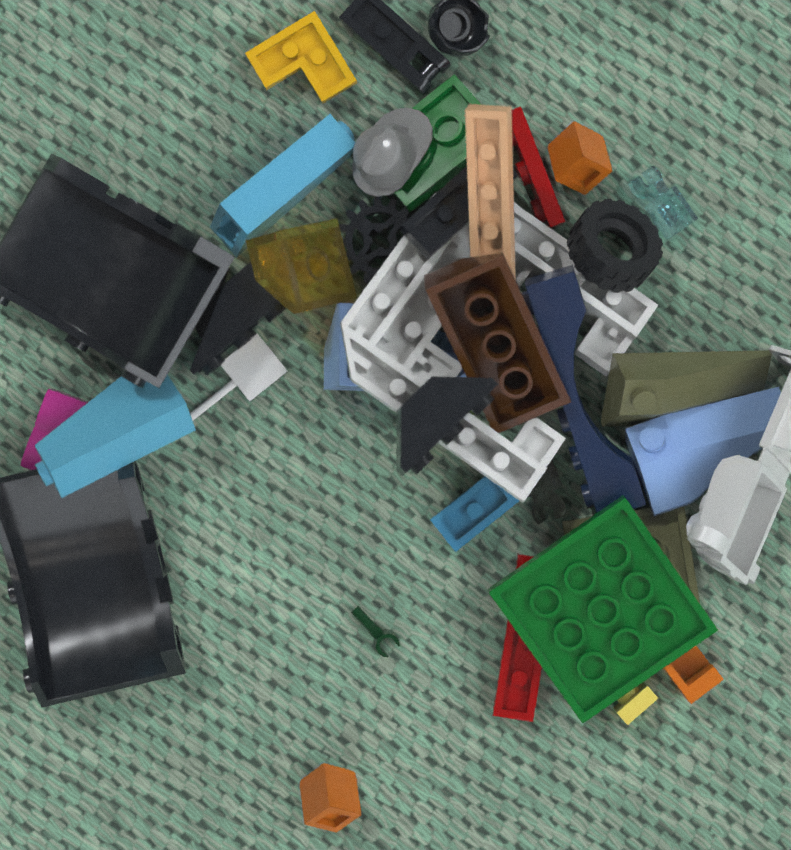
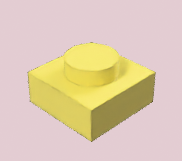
M643 682L617 700L619 703L613 709L629 725L653 704L658 697Z

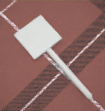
M258 333L242 348L235 350L225 358L226 361L221 367L232 380L190 412L192 420H195L236 386L251 401L288 372Z

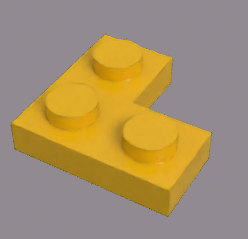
M315 11L245 52L247 59L266 90L301 69L322 104L357 84L356 78Z

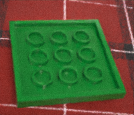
M624 495L488 588V592L582 724L718 631L715 624Z

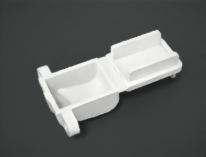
M771 345L769 351L776 360L791 367V350ZM791 371L759 443L763 450L758 461L740 455L722 459L714 470L707 494L701 499L699 512L692 515L686 525L687 540L697 550L700 557L718 572L745 585L747 583L754 584L761 568L756 564V561L787 491L785 483L789 474H791Z

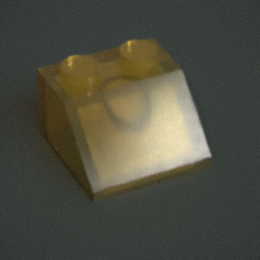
M337 218L279 230L245 240L255 280L293 314L357 298Z

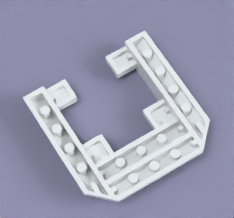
M514 203L516 282L519 288L525 279L570 265L574 267L575 264L573 260H570L568 254L567 240ZM469 223L429 260L404 235L340 323L350 380L395 413L432 376L457 377L462 370L460 362L431 342L442 324L425 291L424 275L462 258L470 257ZM574 267L586 307L583 320L592 325L574 351V354L607 377L610 371L612 353H625L631 342L638 336L658 307V304L635 288L629 292L620 291L619 293L598 288V285L587 281L585 276ZM468 413L460 421L465 428L447 446L442 440L438 443L523 503L546 471L547 465L566 438L536 417L526 421L514 440L510 442L474 415Z

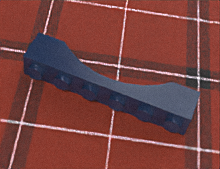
M573 265L525 279L527 291L521 293L531 315H535L539 332L571 399L570 403L556 410L563 433L571 431L575 446L568 447L575 471L583 469L587 484L580 485L587 509L595 507L596 513H598L622 495L625 496L633 509L645 506L644 494L632 456L616 447L599 431L586 412L576 388L574 350L578 330L586 313V307Z

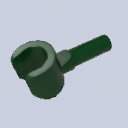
M359 606L351 612L374 638V646L381 656L389 657L386 651L380 647V642L384 638H392L400 646L399 640L393 631L381 629Z

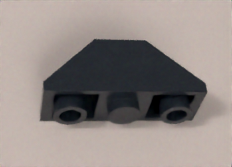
M432 376L397 410L396 471L403 476L411 469L417 475L434 458L429 451L440 440L447 446L465 428L460 421L470 411L478 416L495 399L490 392L498 383L493 378Z

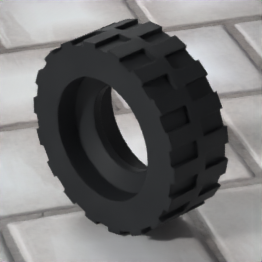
M604 199L602 202H593L590 207L585 209L568 234L570 237L567 240V247H569L568 254L570 260H573L575 264L574 267L585 276L587 281L593 282L598 285V288L603 290L608 289L619 293L620 291H632L634 287L638 288L643 284L662 258L663 251L661 247L663 242L662 238L659 237V230L656 225H653L650 221L651 219L646 214L640 212L639 208L634 205L630 206L625 201ZM606 231L621 238L630 248L632 258L626 261L608 253L600 244L597 238L598 233Z

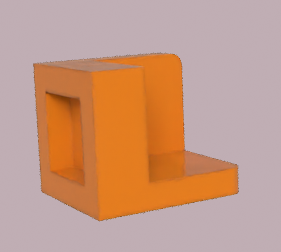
M573 121L547 147L555 181L583 195L589 193L613 171L603 136L576 121Z
M697 646L663 668L690 704L724 680Z
M323 763L301 779L300 792L304 825L337 833L362 815L357 778L354 771Z

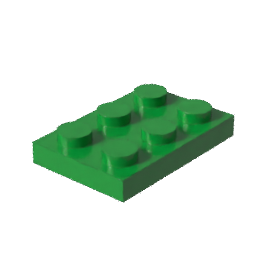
M455 74L412 108L419 110L428 117L433 128V135L428 151L416 166L410 178L401 189L394 192V195L409 212H412L467 166L465 109L469 104H482Z

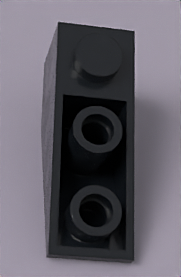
M256 257L224 284L191 365L190 371L193 375H198L202 371L206 376L210 375L226 361L222 356L226 350L232 345H235L238 350L256 336L257 333L252 328L264 318L271 323L288 308L284 301L289 298V295Z

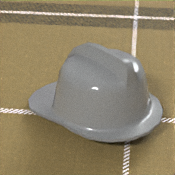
M412 108L395 109L383 115L374 126L361 133L353 148L352 163L353 177L360 189L366 194L381 197L391 195L402 188L428 151L432 142L433 128L428 117L419 110Z

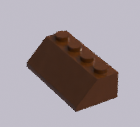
M503 253L462 258L424 275L425 291L466 377L493 378L498 383L490 392L495 399L483 410L493 430L501 433L571 402Z

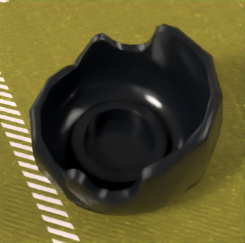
M439 0L429 13V37L437 49L452 57L469 56L477 52L490 38V35H488L489 15L480 7L476 0Z

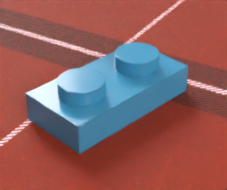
M483 476L433 516L430 521L456 552L518 503L519 500Z

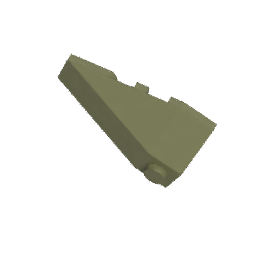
M769 350L612 353L601 424L603 427L634 426L662 415L765 389L772 354Z

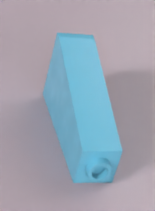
M329 114L219 204L210 228L236 257L244 252L351 156L355 141L350 128L342 121L337 122Z
M168 375L160 388L147 381L144 387L141 388L121 376L35 444L41 459L40 462L35 464V467L45 486L54 484L61 498L196 429L185 400Z

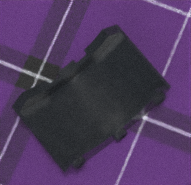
M51 153L0 242V304L7 307L11 300L68 333L65 338L66 342L83 352H87L89 347L96 350L122 367L124 371L121 376L135 385L143 388L147 381L160 388L235 256L182 226L170 222L158 213L121 193H118L116 198L106 194L110 187L109 185Z
M136 461L61 498L54 484L45 486L37 469L0 478V544L12 580L7 582V589L12 605H18L28 660V668L23 670L25 687L28 693H35L41 708L186 674L179 627L175 626L170 604H174L170 582L152 510H147L144 502L143 491H145V487Z

